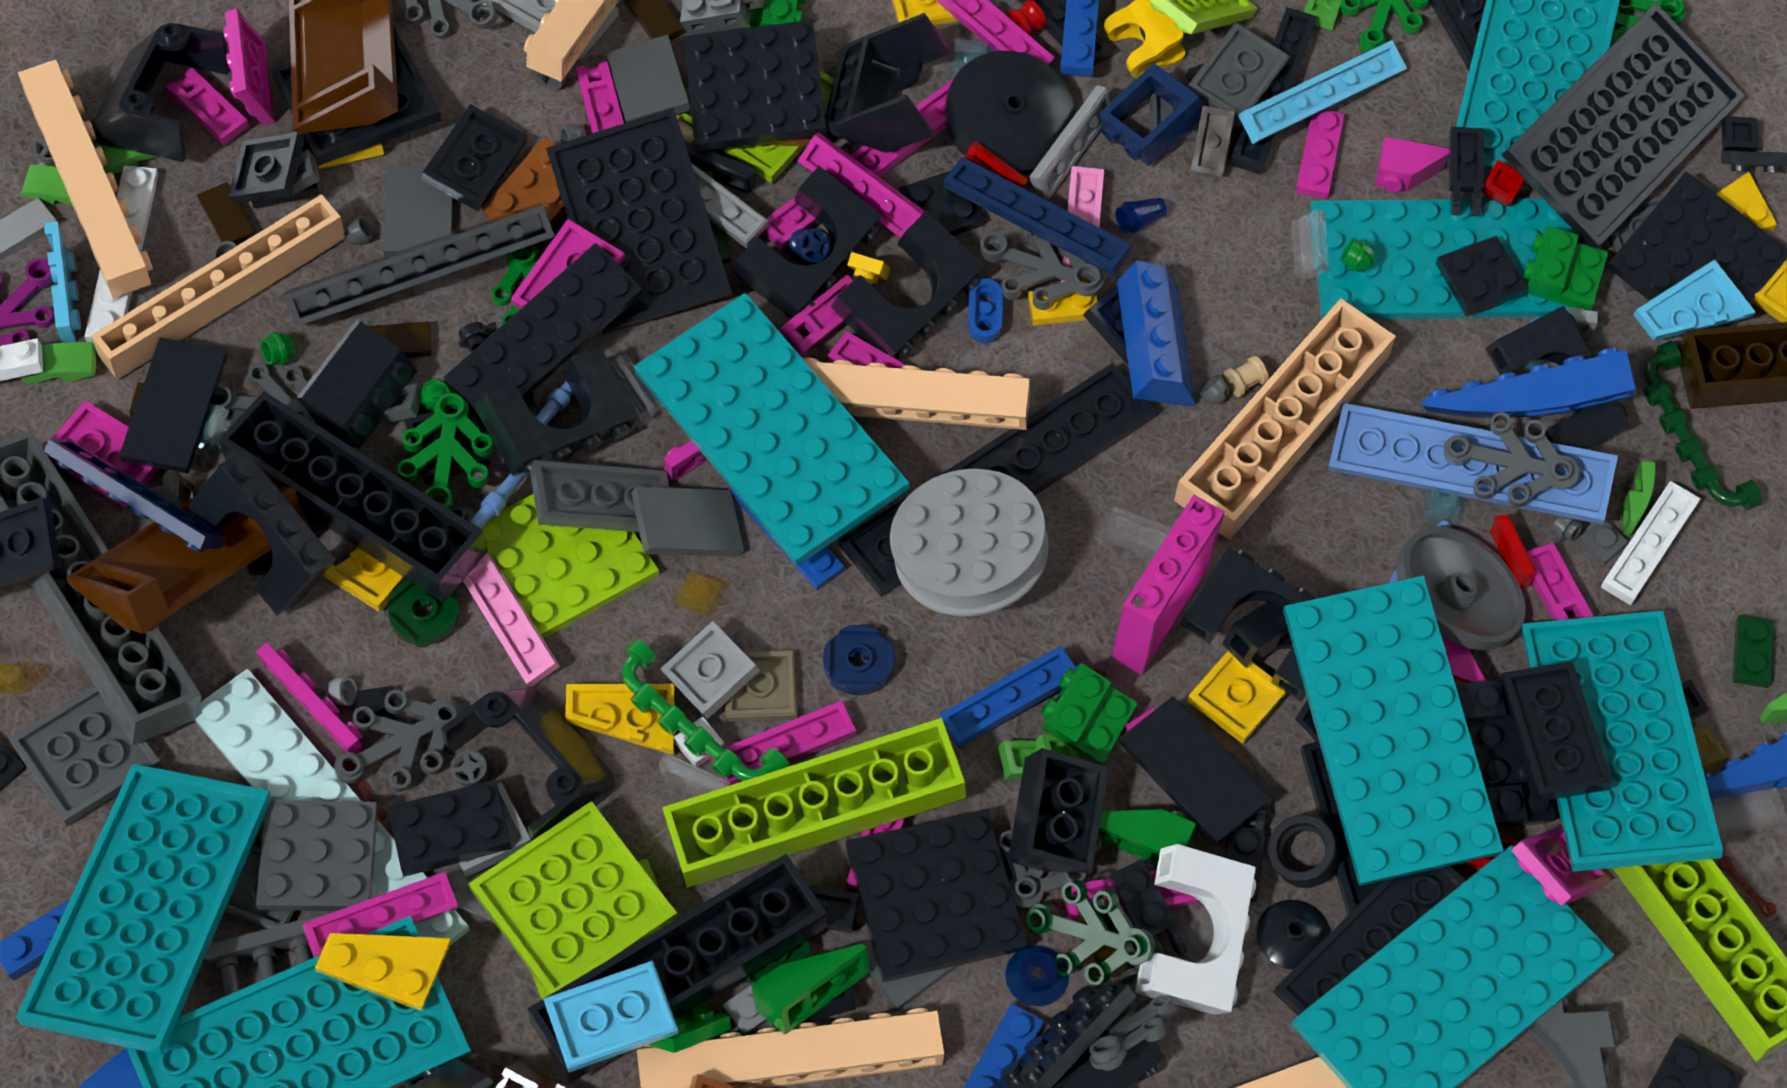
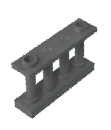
M335 911L211 943L204 959L210 971L217 970V972L221 973L225 994L228 996L240 990L236 972L240 963L254 960V962L258 963L261 978L264 980L276 975L273 959L277 953L291 950L296 955L297 964L312 959L310 946L302 925L305 922Z

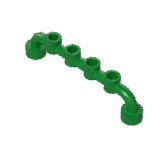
M635 639L625 649L628 658L623 664L622 678L625 685L634 693L630 698L633 705L643 713H647L652 708L661 716L657 723L668 734L673 735L677 730L688 737L684 741V745L693 755L700 757L706 752L715 759L711 767L720 777L727 779L733 774L738 779L745 781L791 766L780 752L770 747L759 758L763 766L758 769L746 767L732 751L724 749L714 741L713 737L705 729L697 727L687 719L686 715L678 707L670 705L651 685L648 683L644 684L638 679L636 675L638 666L646 669L656 659L654 652L644 642Z

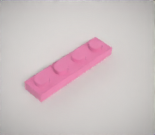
M1071 166L1067 211L1099 227L1104 169ZM1063 257L1062 265L1072 268L1069 259ZM1086 280L1082 283H1091V281Z
M486 553L465 577L463 582L527 685L533 687L558 669L560 665L495 560Z

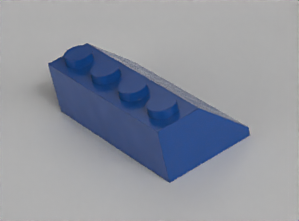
M1135 261L1117 280L1133 398L1181 406H1194L1196 403L1178 286L1166 266Z

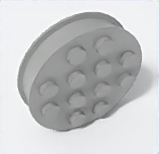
M985 469L952 471L923 483L903 501L894 516L890 531V546L896 571L905 590L923 606L936 612L953 616L984 615L1015 603L1037 583L1044 571L1049 553V541L1045 528L1044 514L1034 494L1018 480L1006 474Z

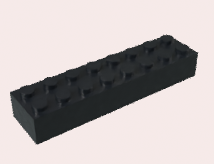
M265 391L257 397L218 440L225 461L246 450L272 483L296 490L304 513L443 603L488 552L484 532Z
M784 854L547 997L653 961L674 1018H679L826 928L827 913L788 855ZM544 999L527 1008L530 1023L569 1084L613 1058L611 1057L568 1072Z

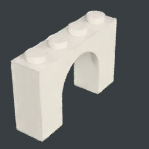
M1179 844L1161 848L1154 884L1197 898L1206 907L1211 916L1214 937L1209 952L1198 963L1188 962L1160 953L1152 954L1147 962L1140 964L1135 993L1151 998L1167 995L1170 996L1173 1004L1214 1015L1231 1012L1238 995L1236 981L1238 971L1244 960L1242 945L1244 934L1247 932L1250 924L1248 910L1250 899L1256 889V881L1254 879L1256 867Z

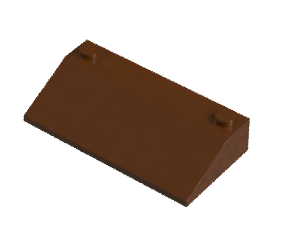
M289 0L293 131L301 134L372 125L397 112L398 96L392 0Z
M273 483L308 525L296 490ZM196 496L180 505V507L193 514L188 506ZM240 513L232 522L218 529V531L226 535L222 548L206 549L205 552H199L185 545L186 540L178 535H171L160 530L158 527L159 523L155 521L66 578L71 586L121 627L143 634L153 631L159 626V622L270 551L271 546L260 526L243 513Z

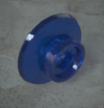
M1039 945L1028 946L1026 950L1016 952L1008 961L1005 970L1006 984L1012 995L1020 1002L1030 1006H1046L1062 997L1068 987L1069 975L1061 976L1057 973V965L1054 958L1059 954L1048 947ZM1034 967H1039L1045 973L1041 979H1036L1035 976L1030 974Z

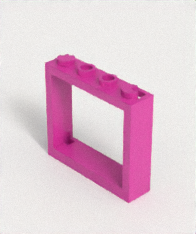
M1195 495L1191 497L1123 604L1111 659L1143 675L1208 572L1225 511ZM1136 596L1145 601L1142 608L1132 604Z

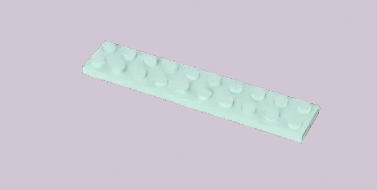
M248 668L200 702L199 715L194 721L250 787L270 791L271 801L362 802L346 783L337 779L333 767ZM378 820L371 898L427 878L423 872L403 877L395 840ZM455 910L415 924L420 937L451 938V944L470 931L468 924Z

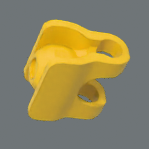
M1134 0L1127 7L1111 14L1104 22V32L1111 41L1137 38L1143 42L1138 49L1131 52L1126 60L1127 69L1134 78H1138L1153 63L1163 69L1185 59L1186 52L1181 44L1184 33L1175 26V21L1169 16L1154 10L1149 0Z

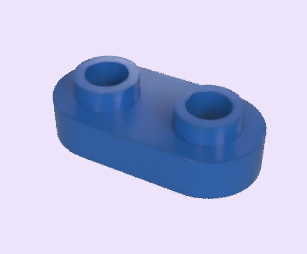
M985 278L980 279L981 281L971 291L969 290L968 333L972 339L980 343L995 341L1000 336L1002 328V288L996 281ZM986 296L989 297L991 301L983 302L980 300V298ZM986 325L990 330L984 331L979 329V327Z

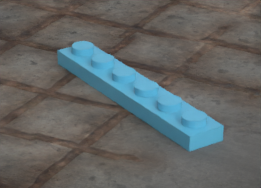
M1393 40L1243 111L1238 117L1252 144L1404 71L1407 67Z

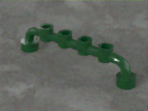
M1673 341L1658 345L1657 354L1650 357L1645 365L1644 375L1649 386L1643 389V393L1651 407L1659 404L1664 414L1659 416V423L1665 434L1668 435L1675 432L1680 440L1679 443L1675 444V451L1681 462L1684 463L1691 460L1696 470L1691 472V480L1696 489L1701 491L1707 488L1714 500L1724 506L1736 507L1742 505L1745 510L1760 506L1762 504L1761 493L1752 480L1737 485L1736 493H1728L1722 488L1715 467L1709 465L1703 454V448L1699 439L1696 436L1693 437L1689 430L1685 414L1680 408L1677 409L1672 400L1668 384L1662 381L1658 375V369L1662 365L1667 371L1682 365L1680 351Z

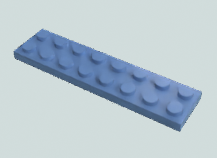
M1343 403L1329 462V471L1512 506L1508 501V491L1512 485L1518 483L1527 485L1541 476L1526 473L1494 491L1493 496L1489 499H1480L1473 491L1475 480L1480 476L1491 477L1506 467L1475 460H1469L1462 466L1451 465L1444 457V445L1450 437L1461 435L1469 439L1471 445L1510 453L1498 435L1488 430ZM1517 436L1531 458L1545 461L1534 443L1528 442L1524 437ZM1551 443L1558 455L1571 457L1578 464L1579 478L1577 482L1565 490L1550 487L1530 498L1525 506L1517 508L1604 525L1618 455ZM1454 444L1452 446V450L1455 452H1462L1465 449L1462 444ZM1558 467L1555 469V472L1560 476H1564L1568 473V470L1565 467ZM1482 483L1478 486V489L1481 492H1487L1491 487L1487 483ZM1516 491L1512 494L1516 500L1525 498V494L1522 491Z

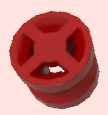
M1027 0L1022 4L1021 9H1013L1007 13V17L1029 36H1031L1032 31H1040L1046 27L1045 15L1039 5L1033 0Z

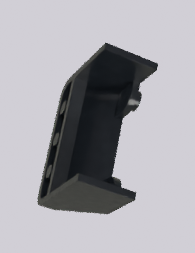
M925 13L858 38L844 47L840 53L825 114L826 127L833 135L883 153L896 152L902 147L933 136L934 131L907 95L895 99L898 89L911 87L919 80L923 64L951 54L950 47Z
M168 23L160 26L129 52L92 122L96 141L106 146L184 162L186 153L181 121L152 115L154 104L149 92L165 61L227 75L229 65L226 59L227 48L224 34L177 23Z
M520 688L490 692L441 728L445 748L451 755L487 727L499 728L505 726L513 719L558 768L550 774L546 782L547 794L555 806L528 826L531 841L591 801L597 806L612 793L614 777L611 770L538 690Z

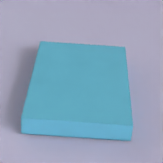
M653 961L544 998V1003L568 1072L678 1034V1028Z

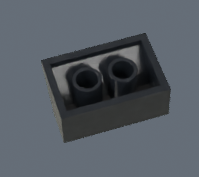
M355 320L297 398L321 428L349 446L360 449L385 416L386 410L394 404L404 387L408 385L417 373V369L401 348L362 321Z
M1044 748L1025 757L1008 862L1039 871L1091 873L1108 767Z

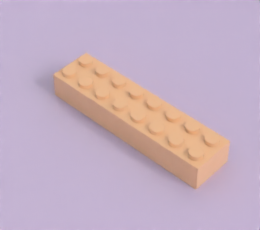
M1340 298L1178 481L1174 501L1185 508L1191 497L1195 495L1225 511L1219 533L1230 540L1340 414L1343 403L1348 404L1386 361L1396 336Z

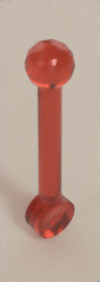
M346 761L342 767L346 771H353L356 769V764L352 761ZM362 779L356 782L366 801L376 802ZM378 806L377 820L382 822L386 819L387 812Z
M1728 856L1719 858V868L1727 870L1761 907L1760 910L1764 916L1772 917L1776 913V906L1771 902L1764 901L1732 866L1731 858Z

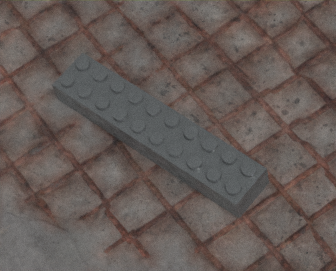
M28 431L0 441V512L41 497L51 500L61 568L29 578L28 580L132 746L195 720L199 715L201 694L159 628L157 627L153 631L142 634L121 627L68 583L67 576L109 550L48 455L44 452L33 432Z

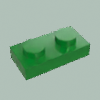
M709 1006L694 1008L691 1010V1014L682 1018H674L678 1034L651 1043L649 1046L672 1053L679 1052L731 1030L730 1015L716 1012Z

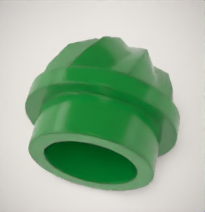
M1353 238L1344 249L1340 262L1347 265V269L1350 271L1364 272L1374 265V250L1368 245L1367 241H1358Z
M270 333L260 343L263 358L268 365H285L286 362L293 358V354L296 351L294 340L283 333Z
M432 379L424 384L421 390L420 402L426 406V409L434 411V406L441 396L455 393V391L445 380Z

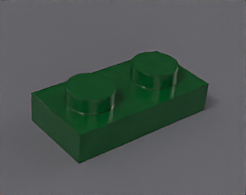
M1738 615L1735 621L1732 683L1763 688L1769 687L1771 684L1774 620Z

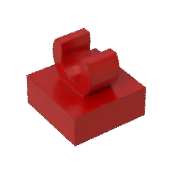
M1498 159L1484 181L1482 192L1487 194V198L1501 202L1508 207L1525 179L1514 168Z

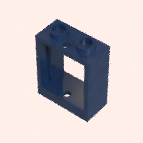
M1153 63L1098 114L1102 124L1101 132L1111 143L1118 142L1123 146L1130 158L1135 161L1140 159L1147 166H1150L1200 120L1202 104L1197 94ZM1154 92L1174 107L1175 110L1143 139L1122 123V121Z

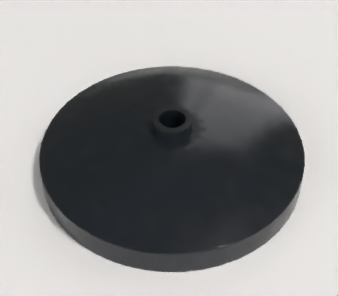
M1017 51L989 52L969 61L954 77L947 92L944 105L947 131L954 145L964 156L968 153L969 147L976 141L1021 175L1032 173L1075 116L1072 96L1059 74L1040 59ZM976 155L974 156L977 160H979V161H980L981 163H983L985 166H987L988 168H992L991 166H989L988 164H986L984 161H982L980 158H978Z

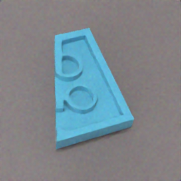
M58 221L44 223L45 235L53 251L47 253L48 264L53 282L58 283L51 287L56 329L62 343L76 342L75 330L81 329L79 310L74 309L73 301L79 300L77 281H72L71 273L77 272L76 256L74 252L68 251Z
M1713 260L1638 308L1633 315L1651 339L1655 341L1684 334L1686 330L1705 329L1751 318L1756 312L1716 260Z

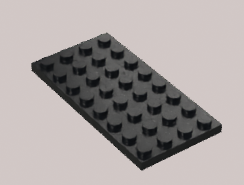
M1655 3L1501 155L1588 246L1597 248L1745 95Z

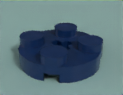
M865 625L847 626L839 630V634L834 636L832 640L830 638L825 645L823 669L831 686L836 690H841L850 695L871 694L883 689L892 675L894 668L892 645L888 639L886 641L880 636L879 631L873 627ZM859 653L862 654L864 660H868V663L863 664L861 667H856L849 660L854 659L855 654Z

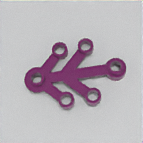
M44 258L31 260L25 267L27 279L2 304L0 299V328L32 324L39 328H48L54 323L53 312L47 306H40L30 311L15 312L38 288H45L52 284L53 279L48 260ZM41 273L46 274L42 278H36V276ZM0 274V291H1V290L3 289V287H4V281H3V278H2V276H1V274ZM42 314L49 315L46 320H38V317ZM19 329L13 331L10 335H0V346L13 344L20 337L26 338L25 341L31 339L25 330Z

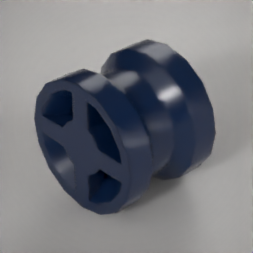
M801 228L792 233L789 238L788 247L791 255L798 261L819 262L828 255L830 241L822 230ZM806 239L809 240L807 246L804 247Z

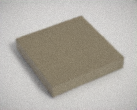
M794 650L744 652L760 671L725 703V722L796 719Z

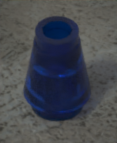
M1160 197L1126 201L1122 203L1121 207L1116 209V221L1123 232L1136 233L1167 214V207L1164 200Z

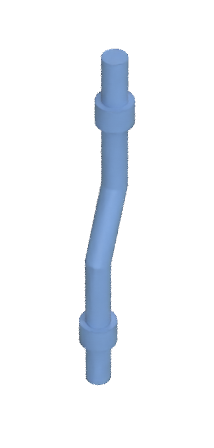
M567 381L560 388L552 391L546 399L547 404L537 414L536 418L545 425L550 422L557 412L561 413L571 402L570 397L573 392ZM526 472L514 477L510 473L495 492H490L481 502L482 508L471 519L470 523L482 530L492 516H498L506 506L505 501L527 476Z

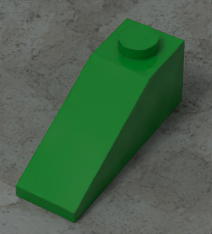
M1163 809L1101 812L1098 835L1102 843L1158 865L1161 848L1175 844L1188 847L1196 823L1190 821L1186 815L1180 812H1168Z
M861 943L779 965L752 985L756 1011L782 1033L787 1034L870 973L867 948Z

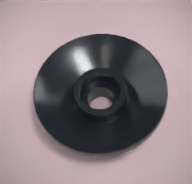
M1284 900L1271 905L1262 914L1257 926V940L1264 955L1274 964L1293 970L1330 934L1328 923L1320 911L1312 905L1299 900ZM1298 926L1302 933L1300 935H1293L1289 931V927Z

